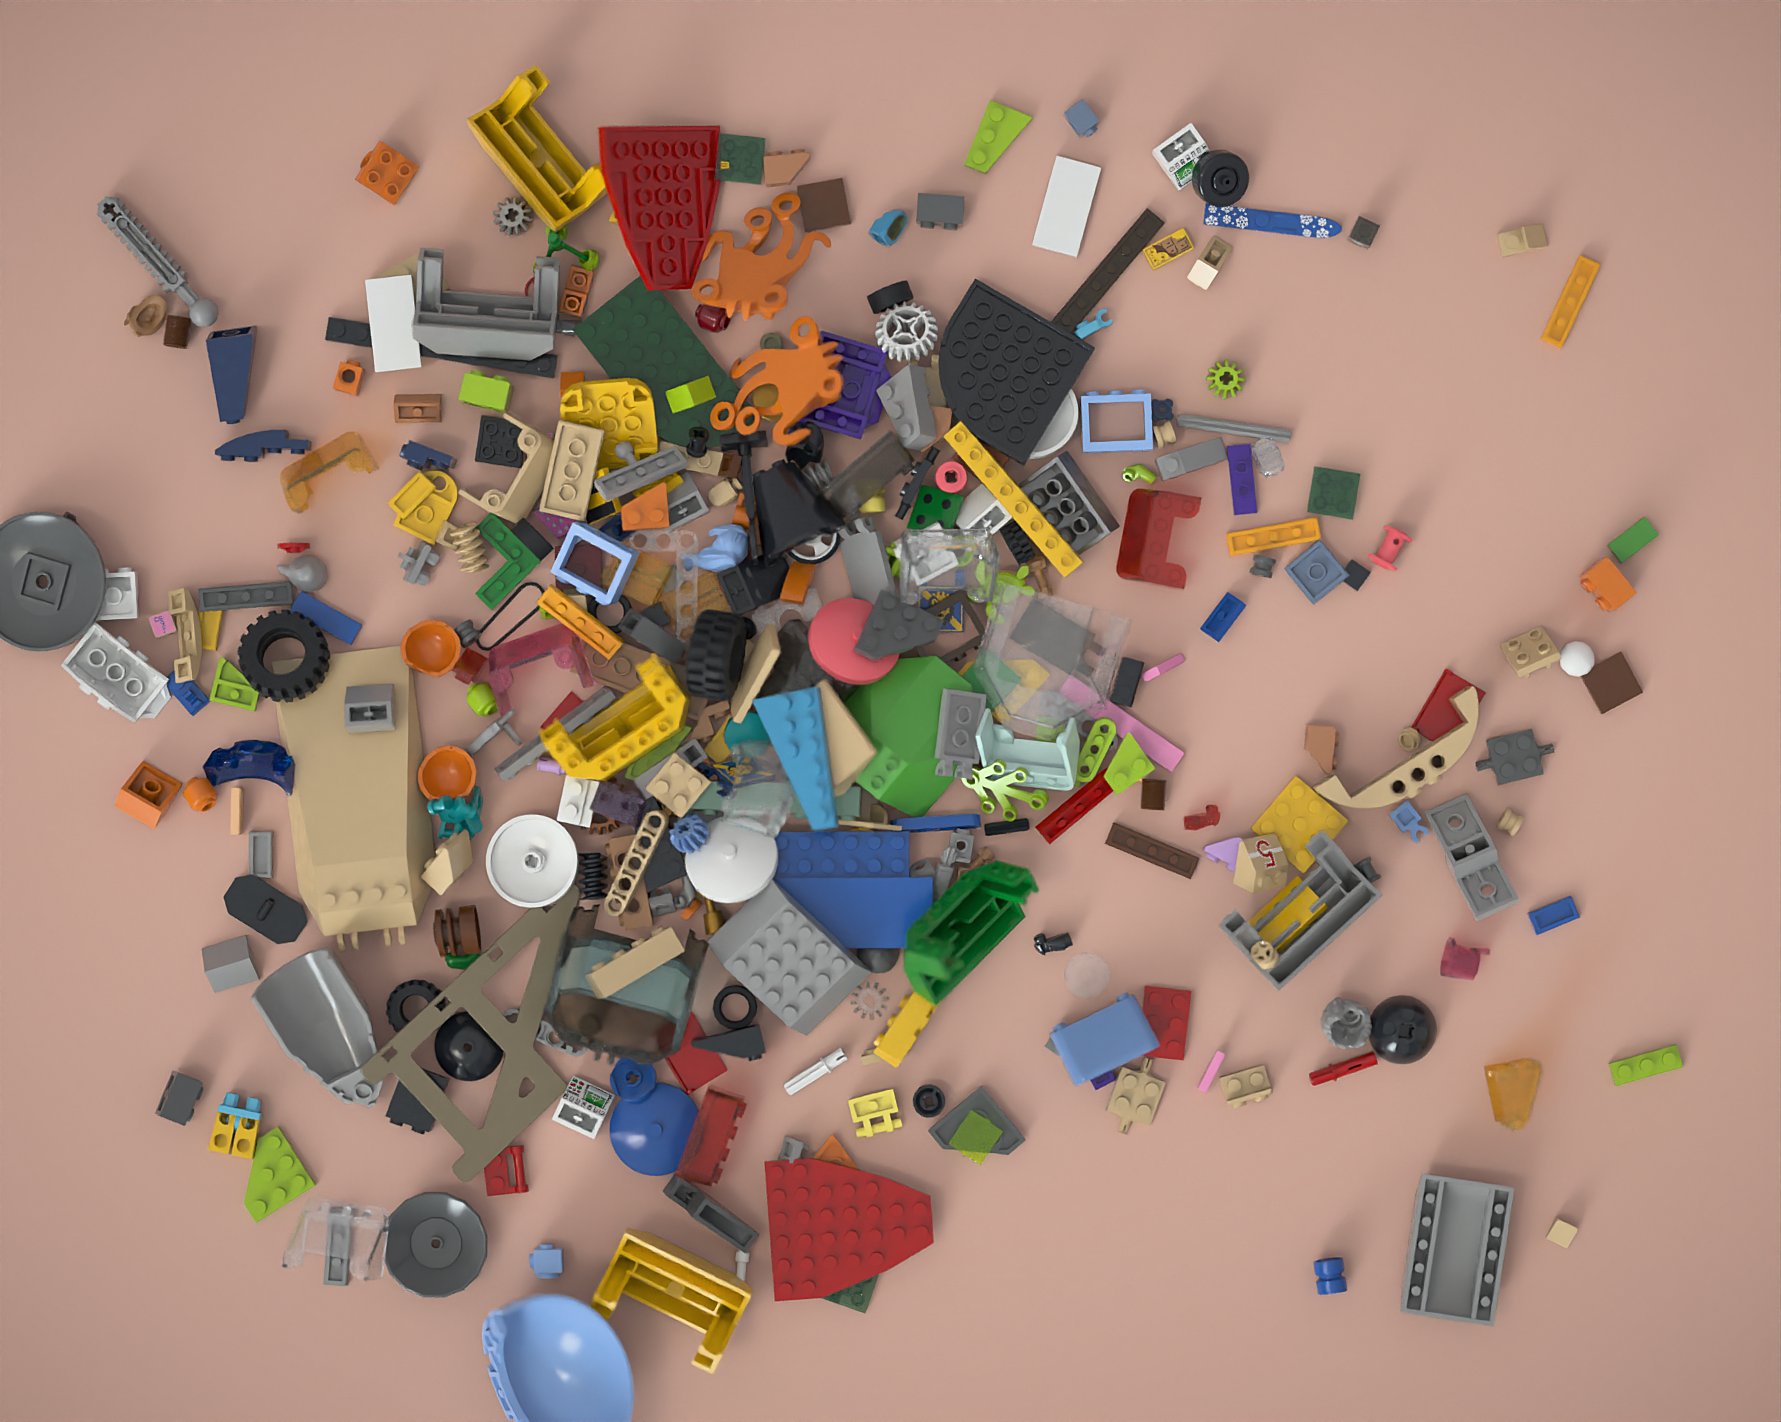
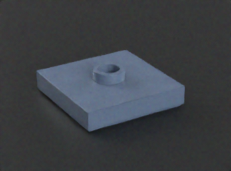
M1321 540L1317 541L1284 568L1313 605L1350 576Z

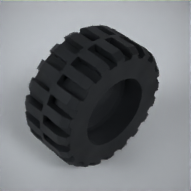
M282 609L281 614H277L273 610L268 612L269 616L266 618L262 615L257 617L258 622L255 625L250 623L246 628L248 630L247 635L242 634L240 639L242 646L238 647L239 666L250 686L255 691H258L262 697L266 699L270 697L275 702H280L281 699H284L286 703L293 702L294 697H298L300 700L306 698L305 693L309 690L311 693L317 690L315 685L318 682L323 683L325 680L324 672H328L330 667L328 663L330 659L328 643L319 627L309 617L305 618L302 613L295 611L292 614L286 609ZM282 638L299 640L304 645L305 656L298 668L290 673L281 675L270 673L265 668L263 657L267 648L273 642Z
M707 609L702 611L697 617L690 637L686 660V686L688 687V692L694 697L725 702L734 696L741 679L747 642L746 623L740 614Z

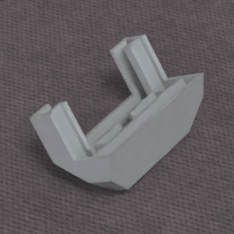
M420 248L417 266V303L412 323L413 339L437 354L532 360L553 349L559 299L560 258L537 256L534 297L443 290L444 249Z
M1322 830L1312 836L1305 845L1320 866L1310 872L1300 885L1294 887L1287 897L1274 906V909L1264 918L1258 920L1254 927L1245 921L1237 910L1227 915L1223 922L1218 925L1234 945L1278 991L1382 896ZM1309 887L1319 897L1309 910L1314 913L1324 903L1328 908L1278 953L1279 961L1273 968H1261L1251 956L1252 947L1257 942L1264 941L1258 933ZM1297 920L1293 922L1271 943L1273 948H1277L1301 924Z

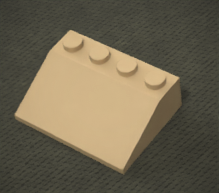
M825 679L815 687L820 688L834 797L843 795L877 754V751Z

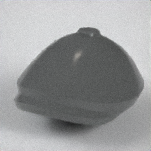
M858 948L857 951L858 959L872 973L890 971L896 965L899 956L898 948Z

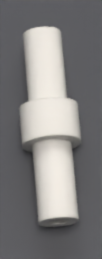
M738 1249L735 1256V1261H737L736 1276L745 1281L746 1264L749 1262L750 1253H744Z

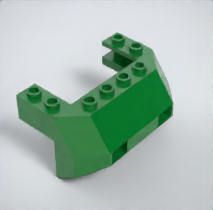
M995 861L969 870L961 875L959 880L947 889L906 931L903 964L904 972L917 994L934 1006H937L1026 917L1020 904L1025 905L1027 903L1026 898L1032 892L1037 893L1039 891L1028 868Z

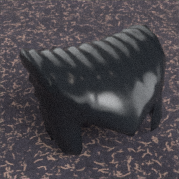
M810 421L804 422L800 428L809 429L810 434L797 444L787 446L785 451L787 462L794 460L800 470L804 469L809 462L820 463L823 456L824 436L820 428Z

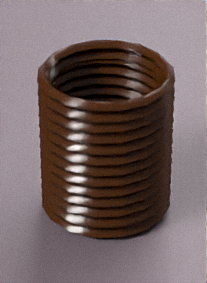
M167 315L163 345L187 349L190 325L192 323L191 319Z
M1142 779L1140 809L1165 810L1166 780Z

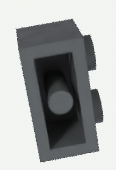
M918 193L916 224H921V228L933 229L934 225H943L945 230H957L963 224L965 196Z
M172 1070L155 1114L185 1126L186 1122H190L193 1117V1105L202 1095L203 1087L201 1086L203 1082Z

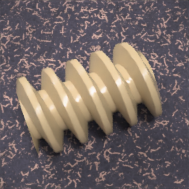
M478 522L462 524L450 533L451 536H458L453 545L461 546L455 551L456 554H463V557L457 560L458 562L465 563V566L461 567L460 571L476 573L490 567L488 564H484L487 561V556L482 555L485 552V548L479 546L483 543L482 538L477 537L480 535V530L474 529Z

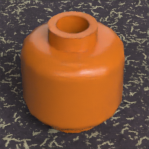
M193 777L186 782L183 796L192 810L206 812L215 806L218 794L209 779Z

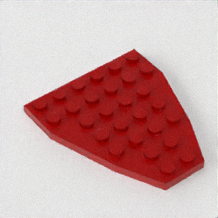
M720 126L598 127L601 176L625 245L647 290L692 289L708 244L723 169L719 166L722 161Z
M814 1158L796 1159L793 1164L789 1163L790 1160L764 1161L775 1302L823 1298L890 1270L934 1243L931 1197L928 1194L881 1175Z

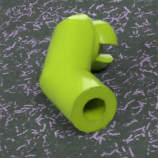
M1142 464L1126 467L1123 470L1122 478L1126 482L1143 479L1151 485L1157 478V475Z

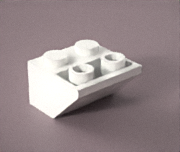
M980 484L964 498L955 524L978 549L1013 517L983 484Z

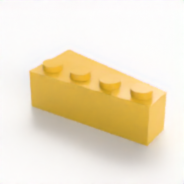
M915 991L912 992L910 997L905 995L898 1005L901 1008L898 1015L893 1013L886 1023L889 1029L885 1034L881 1032L873 1043L877 1046L873 1053L897 1068L939 1004L934 1006Z

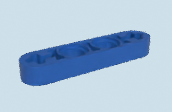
M980 814L899 818L890 820V825L902 826V831H909V833L956 830L957 828L975 829L981 827Z

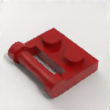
M524 1145L506 1147L484 1168L487 1197L529 1192L528 1184L525 1182L522 1157ZM507 1154H513L516 1177L515 1186H510Z

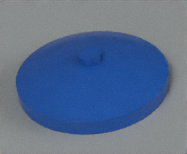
M656 1082L654 1093L642 1101L627 1103L621 1099L616 1105L610 1120V1139L618 1157L632 1170L649 1176L668 1175L683 1168L696 1154L703 1134L702 1118L695 1102L681 1089L666 1083Z

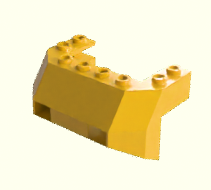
M534 65L518 75L497 101L469 117L467 123L490 158L538 217L556 233L576 220L607 194V190L601 176L600 165L597 163L586 172L570 150L565 147L556 133L552 131L542 116L532 106L551 83L539 67Z
M653 653L652 657L641 665L640 663L635 665L644 682L614 701L608 708L596 713L588 723L580 724L575 728V732L572 735L569 734L558 718L546 729L538 731L545 747L569 777L607 781L684 729L691 699L671 666L665 667L656 653Z
M627 1228L589 1307L608 1322L623 1293L705 1333L692 1364L713 1374L753 1293V1289L735 1274L652 1233Z

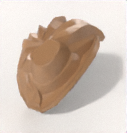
M159 295L148 296L138 306H133L124 321V326L130 324L133 334L137 337L156 333L162 327L167 317L168 307L166 301Z

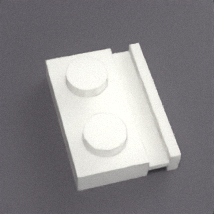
M566 775L557 821L590 828L600 782L573 778Z

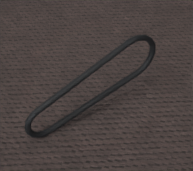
M533 582L521 585L480 629V632L482 633L523 588L535 586L542 594L545 592L543 588ZM539 606L491 647H483L479 639L476 641V644L485 651L494 649L539 610Z

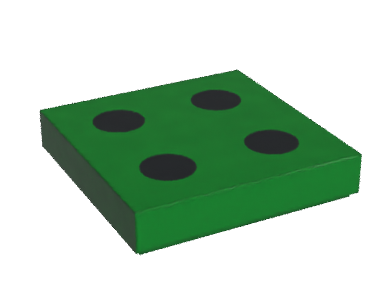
M921 485L907 529L919 532L938 522L947 541H949L964 497Z

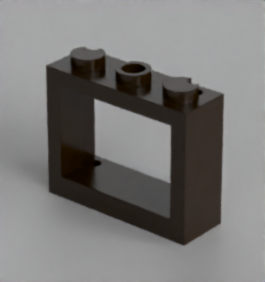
M958 589L925 609V611L937 615L960 601L979 633L978 636L940 657L945 663L952 659L955 662L967 656L966 651L973 647L975 650H978L986 645V639L990 638L962 589ZM922 645L914 647L919 657L928 656Z

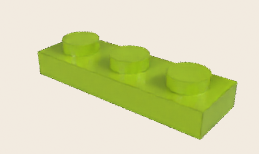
M1676 1044L1608 1063L1615 1086L1683 1067Z

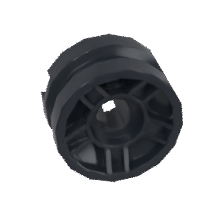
M932 1084L923 1085L914 1093L913 1106L919 1115L926 1118L935 1117L944 1109L945 1096L937 1086ZM932 1097L933 1104L926 1105L924 1102L925 1098Z

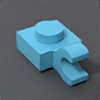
M1102 309L1095 315L1093 322L1089 323L1086 320L1077 325V331L1072 335L1083 340L1096 331L1107 328L1113 321L1112 319L1108 322L1102 321L1101 315L1107 312L1106 309Z

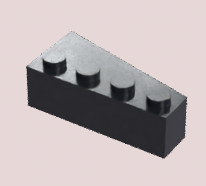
M642 793L629 798L636 835L645 816L654 810H661L656 797L653 795L645 799ZM658 815L652 816V824L655 827H660L662 823L661 818ZM669 825L644 874L647 893L687 875L685 859L682 853L671 843V834L669 832L671 829ZM648 836L642 837V845L650 848L652 844L651 839Z

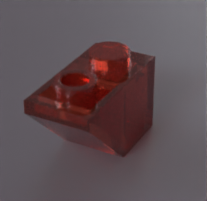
M467 647L451 670L456 673L454 678L468 685L470 682L476 683L489 658Z

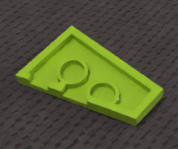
M990 100L964 166L986 174L1033 117Z

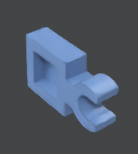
M1408 800L1389 814L1390 818L1403 833L1408 829L1410 830V837L1415 843L1419 842L1416 837L1418 830L1423 831L1425 835L1429 834L1424 826L1417 824L1422 818Z

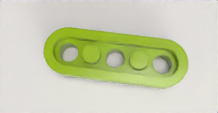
M1100 717L1094 722L1078 755L1076 773L1078 781L1089 782L1095 777L1116 734V724L1111 718ZM1102 725H1107L1109 729L1107 731H1102L1100 727ZM1092 745H1097L1099 747V750L1093 752L1090 749V747ZM1086 765L1089 767V770L1083 772L1080 768Z

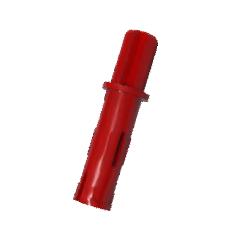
M1372 1051L1335 1065L1330 1063L1328 1064L1329 1067L1311 1072L1309 1079L1313 1086L1331 1080L1337 1081V1078L1378 1065L1377 1058Z

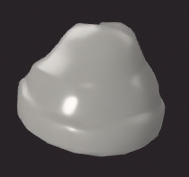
M300 556L292 560L289 565L277 566L280 574L286 575L295 587L304 592H314L320 589L325 584L327 578L324 564L314 556Z

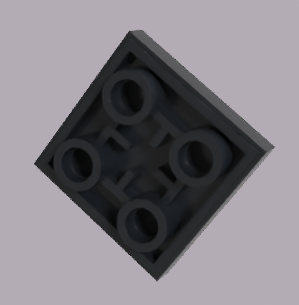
M481 416L475 462L521 469L524 451L518 445V437L523 429L507 419Z

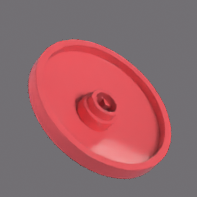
M842 598L831 601L817 612L809 628L808 642L815 661L830 676L845 683L864 685L879 681L892 670L899 657V654H892L883 657V659L873 661L853 651L874 606L870 602L856 598Z

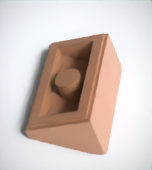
M397 394L394 396L395 423L441 422V394Z

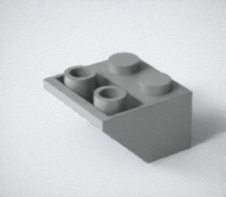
M688 471L680 475L683 482L667 493L670 526L666 528L668 533L709 513Z
M394 684L346 688L344 702L345 727L349 733L396 730Z

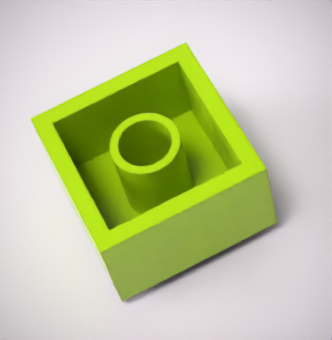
M471 370V373L464 372L458 400L463 404L507 413L514 386L506 377L494 375L492 379L488 378L484 372Z

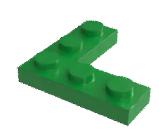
M490 513L476 529L480 530V533L501 553L507 562L475 594L493 610L541 561L495 514Z

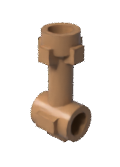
M1036 555V557L1025 563L1029 567V574L1034 573L1039 588L1035 591L1041 600L1053 596L1052 585H1047L1043 569L1047 568L1043 555Z
M987 847L979 849L977 851L979 856L966 868L959 867L957 869L958 877L956 879L959 880L961 875L969 870L981 867L985 862L987 864L991 863L995 857L994 854Z

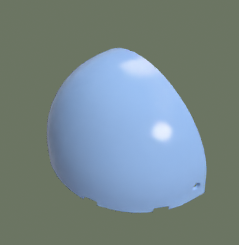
M544 1294L517 1299L489 1313L490 1317L485 1319L483 1324V1349L485 1355L489 1354L491 1364L487 1366L488 1372L509 1421L512 1419L515 1422L631 1421L634 1389L630 1364L616 1333L595 1310L570 1297Z

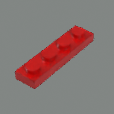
M1107 768L1096 775L1035 827L1049 845L1113 792V789L1103 777Z

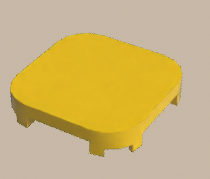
M634 378L584 381L572 384L565 389L561 396V420L605 430L597 470L607 467L608 469H618L629 465L626 460L618 458L615 453L616 445L622 441L632 444L634 449L633 455L637 461L657 453L658 439L654 400L651 389L644 382Z

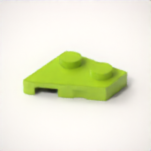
M220 657L209 701L256 712L260 696L259 692L250 686L243 673L225 658Z
M1128 732L1103 777L1115 794L1119 795L1155 768L1131 733Z

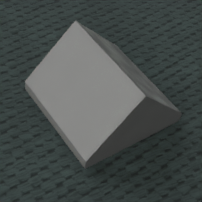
M247 935L201 949L204 971L215 993L260 979Z

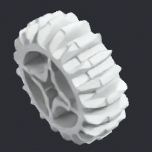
M904 301L903 307L895 304L893 311L887 308L886 315L881 314V322L876 324L877 331L875 335L878 339V346L882 347L884 353L887 351L891 360L897 356L899 362L906 358L907 362L910 363L912 357L919 361L920 354L927 357V349L933 350V343L937 342L938 339L936 335L938 327L936 326V319L932 317L930 310L925 311L923 305L917 308L914 302L911 306H907V303ZM895 325L896 331L893 333L894 335L891 338H889V331ZM924 326L925 332L920 339H918L917 334L920 332V329Z

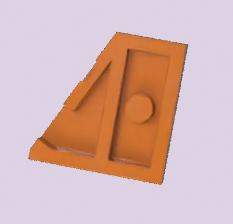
M662 482L621 507L623 531L670 527L666 482Z

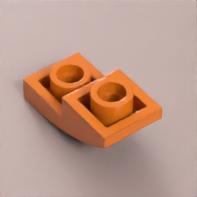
M571 265L559 312L582 317L594 270L586 271V269L580 266Z
M793 561L781 592L780 599L782 602L804 605L808 587L812 586L816 564H804Z

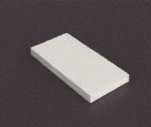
M1056 156L1032 246L1077 258L1101 167Z
M412 275L365 280L375 372L422 368L420 343L413 339L412 332L416 308Z

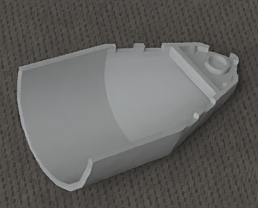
M316 949L298 956L269 975L256 988L251 1000L290 1059H295L304 1067L308 1074H313L326 1089L342 1102L349 1104L353 1102L367 1105V1108H372L376 1104L384 1079L374 1085L361 1073V1067L378 1052L368 1006L332 949Z

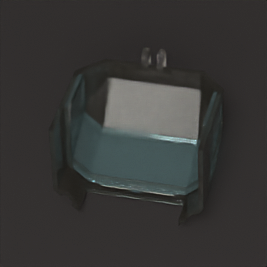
M600 904L592 905V909L585 910L582 906L574 907L562 935L543 1013L560 1040L567 1042L571 1046L589 1048L595 1052L593 1059L595 1061H599L602 1052L609 1053L607 1060L610 1065H613L615 1057L631 1059L642 1065H653L680 1051L709 943L704 939L698 940L695 938L696 933L690 929L684 953H680L610 996L597 999L584 974L592 970L591 967L595 964L611 960V955L623 949L625 952L632 948L631 943L636 940L594 929Z

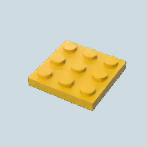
M1294 776L1250 829L1258 836L1271 833L1276 834L1286 859L1304 874L1315 861L1314 857L1305 847L1310 838L1322 830L1333 840L1349 820L1302 780Z

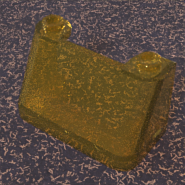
M347 432L281 471L279 480L285 499L293 512L300 514L309 509L307 500L313 491L308 482L339 464L345 462L351 470L355 472L366 470L369 474L379 469L359 434Z
M1523 1058L1484 1066L1495 1121L1501 1122L1502 1126L1510 1127L1511 1131L1524 1129V1124L1529 1123L1542 1074L1541 1062L1532 1058Z

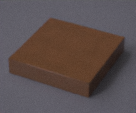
M843 178L797 186L805 233L851 224Z
M1618 652L1594 665L1587 674L1581 676L1600 714H1604L1643 693L1622 652Z

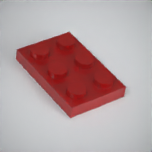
M1145 986L1142 1010L1160 1046L1141 1056L1184 1061L1192 991Z

